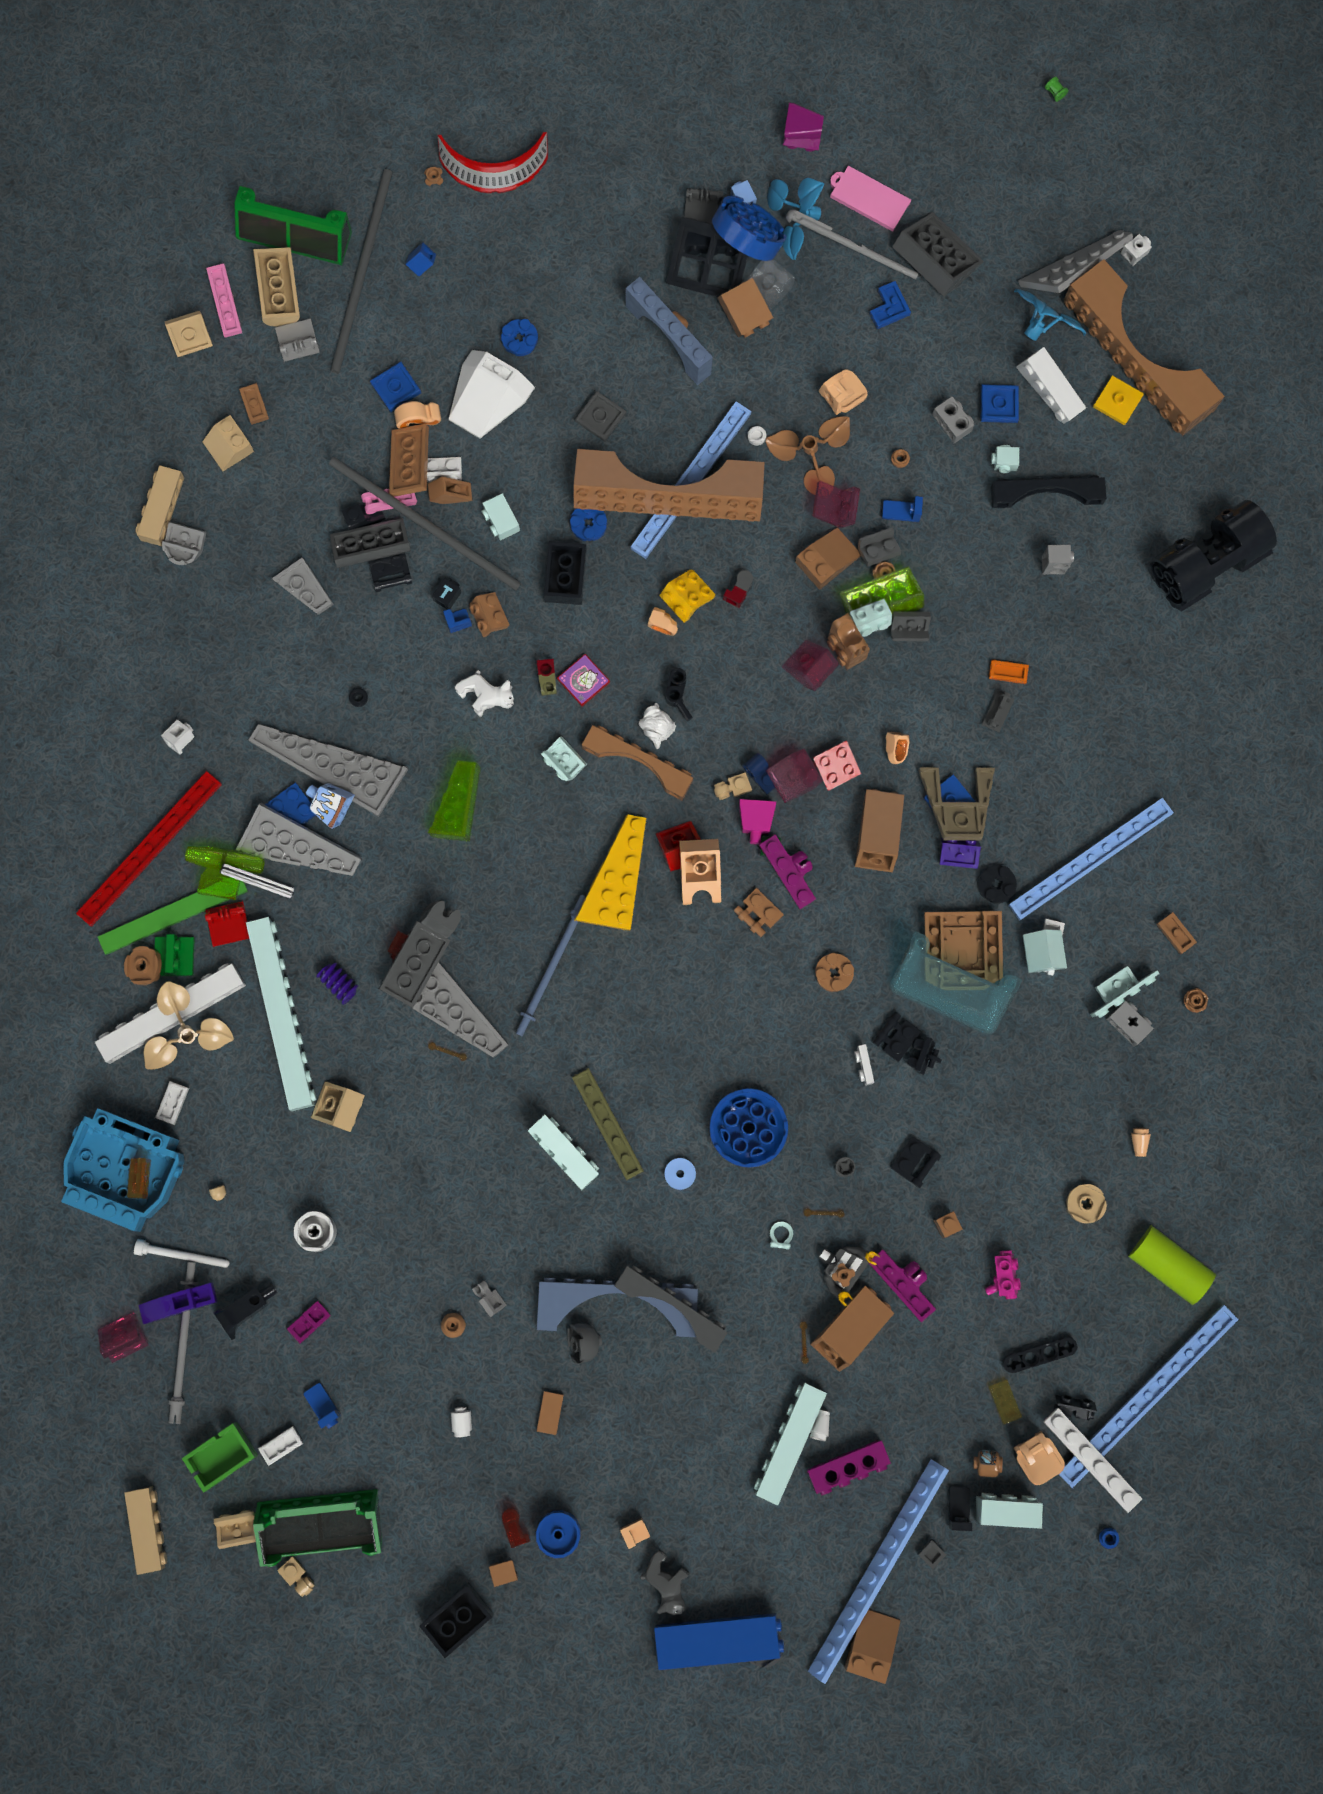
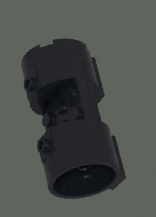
M1244 500L1233 508L1222 511L1220 515L1215 517L1211 522V533L1203 535L1199 541L1194 543L1186 538L1178 539L1167 550L1152 558L1153 562L1149 564L1151 575L1159 589L1162 588L1168 595L1166 599L1170 602L1171 606L1182 612L1212 593L1211 588L1215 585V578L1231 567L1244 572L1273 554L1272 549L1277 544V537L1273 525L1264 511L1254 502Z

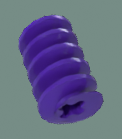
M335 962L325 966L316 977H322L321 982H327L326 988H332L331 993L337 994L336 998L338 1000L343 999L342 1004L344 1005L355 996L358 985L351 986L353 980L346 981L345 979L348 974L340 975L343 969L335 970L337 966Z

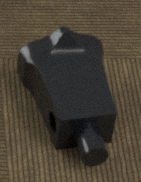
M271 1283L260 1291L255 1287L229 1306L214 1312V1315L231 1340L236 1337L237 1328L268 1305L265 1301L277 1294V1291Z

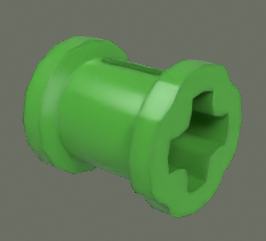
M1057 77L1052 78L1045 85V89L1051 92L1056 102L1064 98L1069 91L1061 85Z

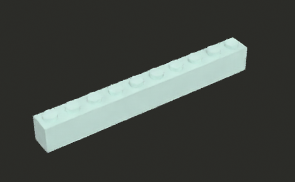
M269 917L246 922L288 1108L290 1111H296L315 1106L316 1094L309 1082H312L310 1070L306 1071L305 1063H308L307 1055L301 1049L303 1038L296 1028L299 1025L297 1014H293L292 1007L295 1006L292 995L289 996L288 994L290 982L283 972L286 969L284 959H280L279 951H282L280 941L275 938V933L277 932L275 921L272 922Z

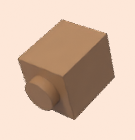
M954 1211L934 1220L942 1238L963 1230Z

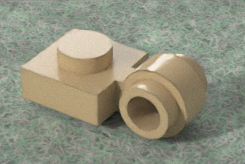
M746 772L728 778L729 785L725 784V782L714 785V792L716 797H719V800L730 797L729 793L731 791L734 797L752 791Z
M294 1556L277 1570L290 1586L297 1582L295 1590L302 1597L304 1595L307 1596L315 1586L308 1576L306 1578L302 1577L306 1570Z

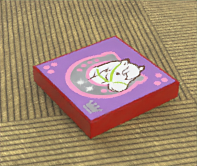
M586 654L557 677V680L581 706H584L610 683V680Z

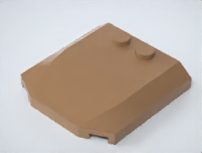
M1002 911L924 912L925 980L944 989L986 988L996 981L1003 979Z

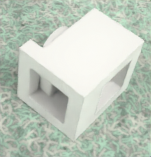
M1139 234L1128 244L1124 245L1121 254L1134 266L1149 253L1152 247L1151 241L1148 237H1142Z
M178 720L161 735L165 743L178 754H181L182 749L194 738L192 727Z

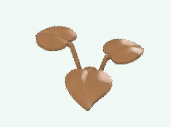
M836 417L824 422L819 429V435L824 440L808 435L803 438L799 445L798 436L793 431L784 430L767 437V447L781 461L794 459L796 450H800L803 447L805 453L812 456L815 470H810L806 473L804 485L811 494L825 498L834 487L835 476L828 466L818 468L814 453L818 450V443L825 444L828 442L834 448L841 447L847 443L850 436L849 417Z

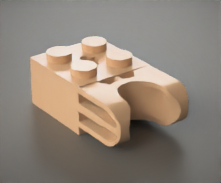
M718 839L679 841L683 905L692 904V897L699 890L708 891L712 896V903H721L720 848Z

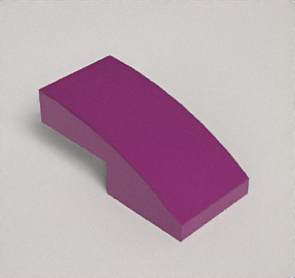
M317 1301L289 1326L287 1331L301 1344L331 1315Z

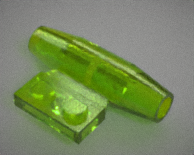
M188 846L185 854L187 862L206 868L200 877L198 894L232 900L237 899L240 880L220 874L222 864L226 863L254 874H262L265 865L264 858L244 851L215 846Z

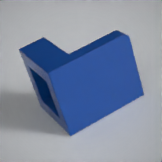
M421 243L408 255L405 265L417 276H420L434 264L436 254L426 244Z
M451 609L443 611L450 633L472 626L466 609L453 613Z

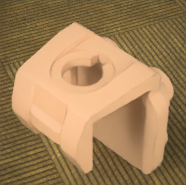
M843 370L823 383L819 389V393L825 398L836 415L841 412L846 413L867 398L866 388L858 377L849 370Z
M1042 1431L1014 1447L1017 1453V1462L1028 1480L1034 1485L1044 1484L1060 1474L1064 1469L1065 1462L1053 1442L1046 1438Z

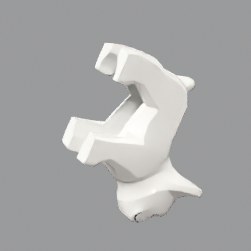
M479 670L474 675L461 680L455 686L456 692L462 699L465 698L466 693L475 692L478 699L473 703L472 707L479 717H482L484 710L494 706L509 709L514 704V696L511 691L512 686L509 680L502 686L494 687L480 675L481 672Z

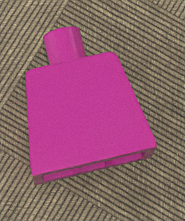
M740 799L739 809L742 833H750V844H761V834L769 835L776 807L775 801Z

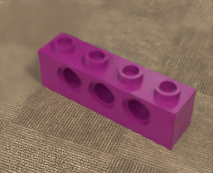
M879 1439L806 1470L815 1493H820L822 1496L832 1492L831 1488L839 1485L842 1488L851 1484L850 1480L858 1478V1480H862L868 1477L869 1472L874 1470L877 1473L884 1471L891 1462L882 1440ZM867 1455L873 1458L870 1466H864L862 1462L863 1458ZM847 1463H853L854 1471L851 1474L844 1472V1466ZM830 1470L836 1473V1478L833 1481H827L825 1478L826 1473Z

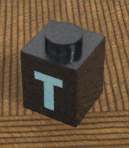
M444 578L432 595L433 601L447 610L451 609L461 594L460 585L452 579L447 580Z

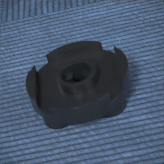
M993 865L986 868L978 880V890L981 896L994 904L1008 901L1015 894L1017 887L1016 877L1008 867ZM995 879L1002 882L1000 889L992 886Z

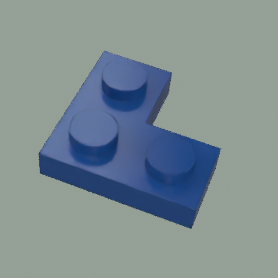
M896 281L878 289L885 305L870 311V316L877 329L910 316L911 311Z

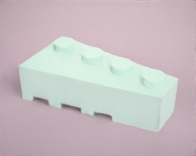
M544 1115L528 1132L573 1182L583 1190L599 1175L597 1172L599 1168L592 1160L588 1162L584 1158L586 1154L579 1146L575 1148L570 1143L573 1139L566 1132H560L557 1128L560 1125L552 1117L549 1119Z

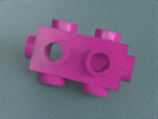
M1012 1250L1000 1251V1254L995 1256L997 1276L994 1277L995 1284L985 1288V1291L988 1295L999 1291V1296H1005V1299H1016L1018 1290L1021 1289L1020 1279L1016 1276L1018 1260L1014 1258Z

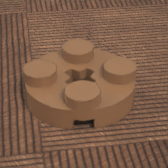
M146 946L134 948L130 956L127 955L125 959V975L130 978L132 983L138 985H149L159 980L162 968L160 953ZM143 961H145L146 967L144 970L140 968V965L143 964Z
M830 953L822 957L815 969L816 980L826 991H842L851 984L854 977V967L845 956ZM830 968H837L840 974L839 977L834 976L832 978L830 976Z

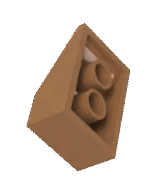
M837 527L797 555L795 563L820 590L861 555Z
M868 1610L853 1636L844 1667L845 1670L886 1684L901 1620Z

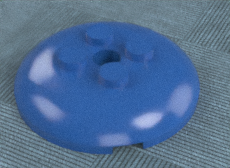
M742 1089L728 1094L717 1104L710 1120V1136L714 1147L724 1159L741 1167H757L774 1159L784 1147L788 1135V1121L782 1106L771 1095L757 1089ZM744 1124H752L754 1127L753 1133L748 1134L744 1132Z

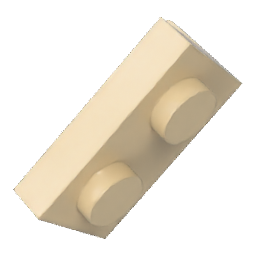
M245 1510L236 1515L224 1514L219 1518H215L214 1524L217 1531L218 1548L223 1549L256 1542L253 1528L255 1513Z

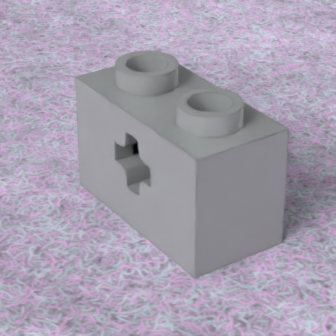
M1125 1001L1106 1020L1133 1046H1136L1154 1028L1151 1026L1152 1023L1148 1018L1142 1017L1136 1012L1138 1009L1131 1002L1127 1003ZM1130 1019L1134 1020L1132 1026L1128 1025Z

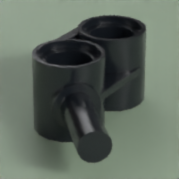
M675 668L669 676L666 702L672 707H677L688 722L693 717L682 699L686 684V672L681 668ZM680 675L683 677V680L676 682L673 680V677ZM676 693L679 695V698L672 700L669 695Z

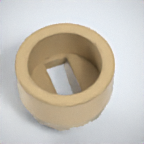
M224 1185L209 1189L211 1197L216 1201L222 1200L226 1195Z

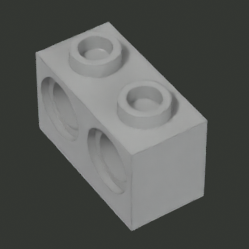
M951 397L934 408L933 417L953 443H956L972 432L974 421L970 415L965 414L958 400L955 401ZM945 410H951L953 414H947ZM956 424H961L964 428L959 429Z
M1071 545L1047 546L1042 555L1043 575L1066 573L1071 563L1074 562V551H1071Z

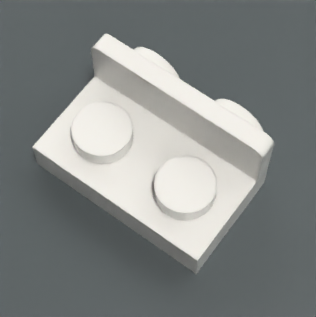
M461 457L428 458L427 482L430 483L440 477L462 480Z

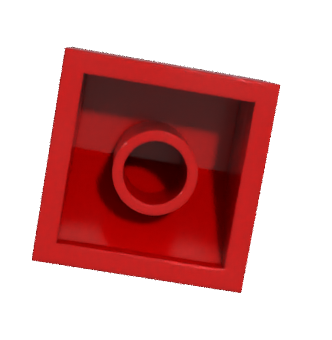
M691 821L656 833L670 871L681 869L679 841L701 840Z

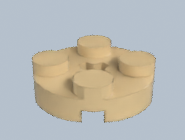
M1091 1184L1078 1185L1069 1192L1066 1200L1067 1211L1070 1216L1077 1222L1084 1224L1093 1223L1101 1219L1107 1207L1103 1192ZM1089 1199L1091 1207L1084 1209L1081 1202L1082 1200Z

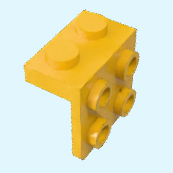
M689 570L668 582L659 596L685 623L696 609L714 599L715 593L694 570Z

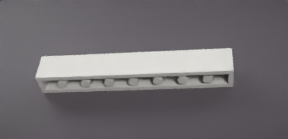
M224 964L218 968V972L214 974L209 973L201 978L202 981L199 983H191L185 987L190 995V1002L185 1010L179 1011L183 1022L246 986L233 964ZM156 1003L145 1014L141 1012L135 1015L131 1022H124L116 1026L115 1031L100 1035L98 1037L99 1040L95 1044L105 1062L111 1064L146 1044L149 1039L160 1036L179 1025L180 1022L175 1012L171 1015H164Z

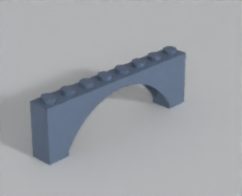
M544 1278V1282H539L537 1330L557 1331L558 1324L572 1309L590 1298L604 1294L625 1293L614 1287L615 1281H603V1284H595V1280H583V1284L575 1283L576 1279H564L563 1283L556 1282V1278ZM662 1283L661 1289L669 1288L676 1293L674 1296L676 1299L681 1301L684 1298L693 1304L691 1308L697 1312L698 1289H694V1285L682 1284V1288H674V1284ZM638 1297L647 1301L664 1314L676 1330V1336L696 1337L689 1321L674 1306L656 1298Z

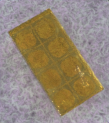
M1007 1379L988 1386L1003 1424L1022 1418Z

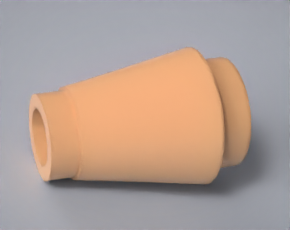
M1133 1128L1131 1136L1135 1156L1145 1157L1151 1136L1149 1129Z

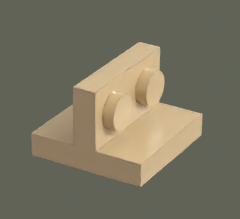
M200 311L165 321V326L177 357L213 346Z

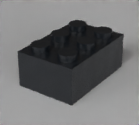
M549 541L544 588L545 602L582 605L587 554L586 544Z
M468 1582L421 1622L419 1627L442 1656L446 1658L486 1624L494 1614Z

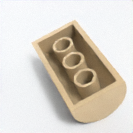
M291 247L253 249L262 321L266 325L275 327L297 322L300 315Z

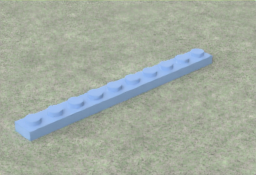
M738 402L734 403L675 486L704 480L751 415L749 409ZM654 514L631 545V550L646 559L677 516Z
M1161 798L1008 906L1018 920H1022L1164 821L1174 812L1165 800Z

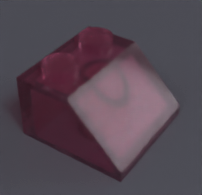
M805 640L782 668L804 687L816 691L825 679L833 673L839 663L828 649Z
M805 748L787 756L766 770L784 803L816 789L823 782Z

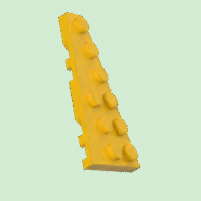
M626 815L574 921L631 930L646 818Z

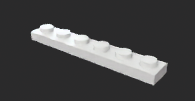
M1056 1408L1043 1421L1127 1513L1142 1500L1136 1491L1059 1408Z

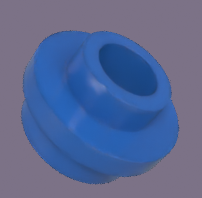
M1105 1528L1099 1534V1542L1103 1547L1112 1549L1118 1545L1119 1535L1114 1529ZM1108 1534L1112 1536V1540L1110 1542H1107L1105 1540V1537Z

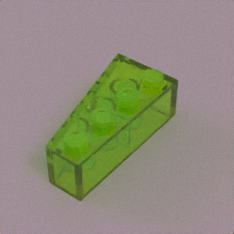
M457 760L448 782V788L443 794L441 805L438 811H436L434 822L428 831L431 837L470 842L481 769L476 762Z

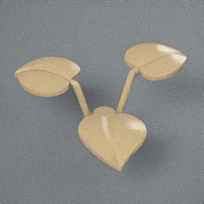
M166 981L159 989L157 1006L164 1015H171L175 1012L181 1025L178 1029L179 1038L170 1039L168 1042L161 1036L149 1039L144 1047L145 1068L158 1069L170 1064L177 1056V1048L171 1043L183 1042L190 1044L198 1036V1042L202 1048L216 1050L233 1041V1034L225 1023L216 1018L203 1020L200 1025L201 1030H196L195 1032L191 1026L185 1025L179 1011L185 1010L188 1007L190 995L183 986Z

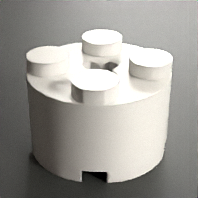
M316 1211L307 1212L301 1216L294 1227V1237L297 1243L303 1249L313 1252H320L329 1248L337 1234L333 1219L325 1213ZM315 1226H317V1229L320 1230L319 1234H316V1237L314 1234L311 1233V1230H314Z

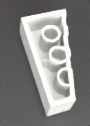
M1045 347L1016 366L1024 378L1052 409L1055 417L1060 422L1062 421L1063 424L1086 409V406Z

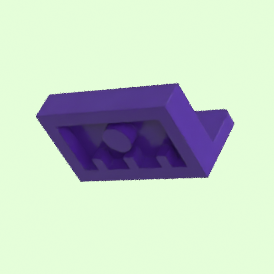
M941 838L940 865L978 869L981 845L977 840H943Z

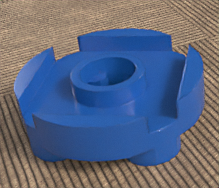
M528 319L513 320L502 329V345L507 352L515 354V356L528 355L537 345V330ZM517 334L525 336L521 342L514 338L517 337Z
M576 508L570 519L571 530L582 541L598 540L606 532V514L604 511ZM592 519L593 526L588 525L586 527L584 520Z

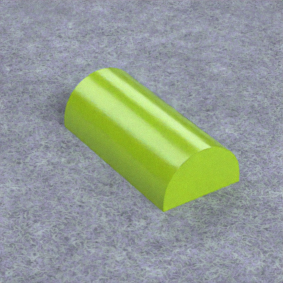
M1150 1225L1128 1256L1191 1305L1196 1304L1204 1296L1216 1277V1273L1152 1225Z

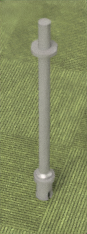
M194 1262L187 1263L186 1281H180V1284L185 1285V1290L193 1288V1286H197L199 1283L194 1282L196 1264ZM191 1310L182 1313L174 1395L168 1403L170 1405L168 1423L174 1424L175 1415L176 1424H181L182 1406L185 1405V1401H183L181 1396Z

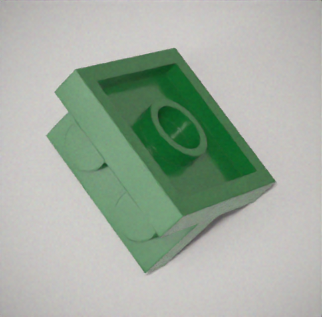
M167 934L166 937H155V951L160 953L162 961L160 976H194V937H177L175 934Z

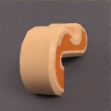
M410 401L399 405L394 410L398 429L408 427L409 423L436 425L441 422L439 405L434 402L425 405L418 401Z

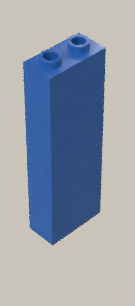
M777 1613L660 1624L654 1628L659 1670L780 1659L781 1653L784 1652V1642L779 1640V1631H782L781 1618L777 1619Z

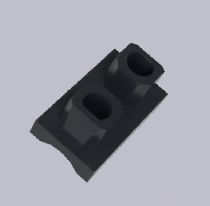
M926 1037V1040L916 1038L913 1048L921 1051L920 1056L910 1055L907 1062L908 1066L922 1075L925 1074L927 1067L933 1069L935 1063L941 1064L942 1059L937 1057L939 1050L934 1049L936 1043L929 1037Z

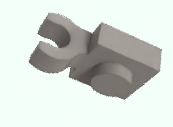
M482 1281L472 1289L476 1296L482 1298L479 1302L490 1317L507 1306L496 1290L491 1292L485 1281Z

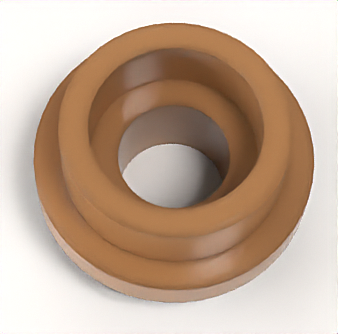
M902 449L894 451L891 456L892 464L898 468L907 466L910 460L908 452ZM901 456L904 460L900 462L897 460V457Z

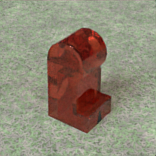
M514 1507L507 1508L502 1515V1521L511 1548L531 1541L529 1532L523 1534L519 1522L520 1513Z

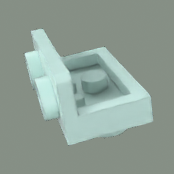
M885 599L850 612L855 626L863 637L870 635L874 631L884 630L892 623V613Z
M559 737L548 750L541 753L544 757V762L557 771V776L565 781L574 779L587 765L563 737Z

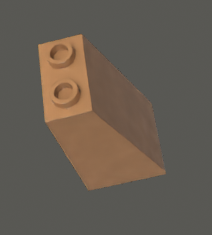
M877 789L866 790L855 867L893 873L899 851L904 795L897 792H881Z
M864 1286L810 1345L840 1372L852 1364L892 1317L894 1312L888 1303L881 1301L877 1297L873 1289Z

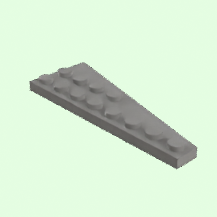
M259 724L248 740L250 743L323 785L329 783L353 793L355 796L352 802L378 817L408 771L404 766L360 755L332 745L322 744L294 734L284 733Z

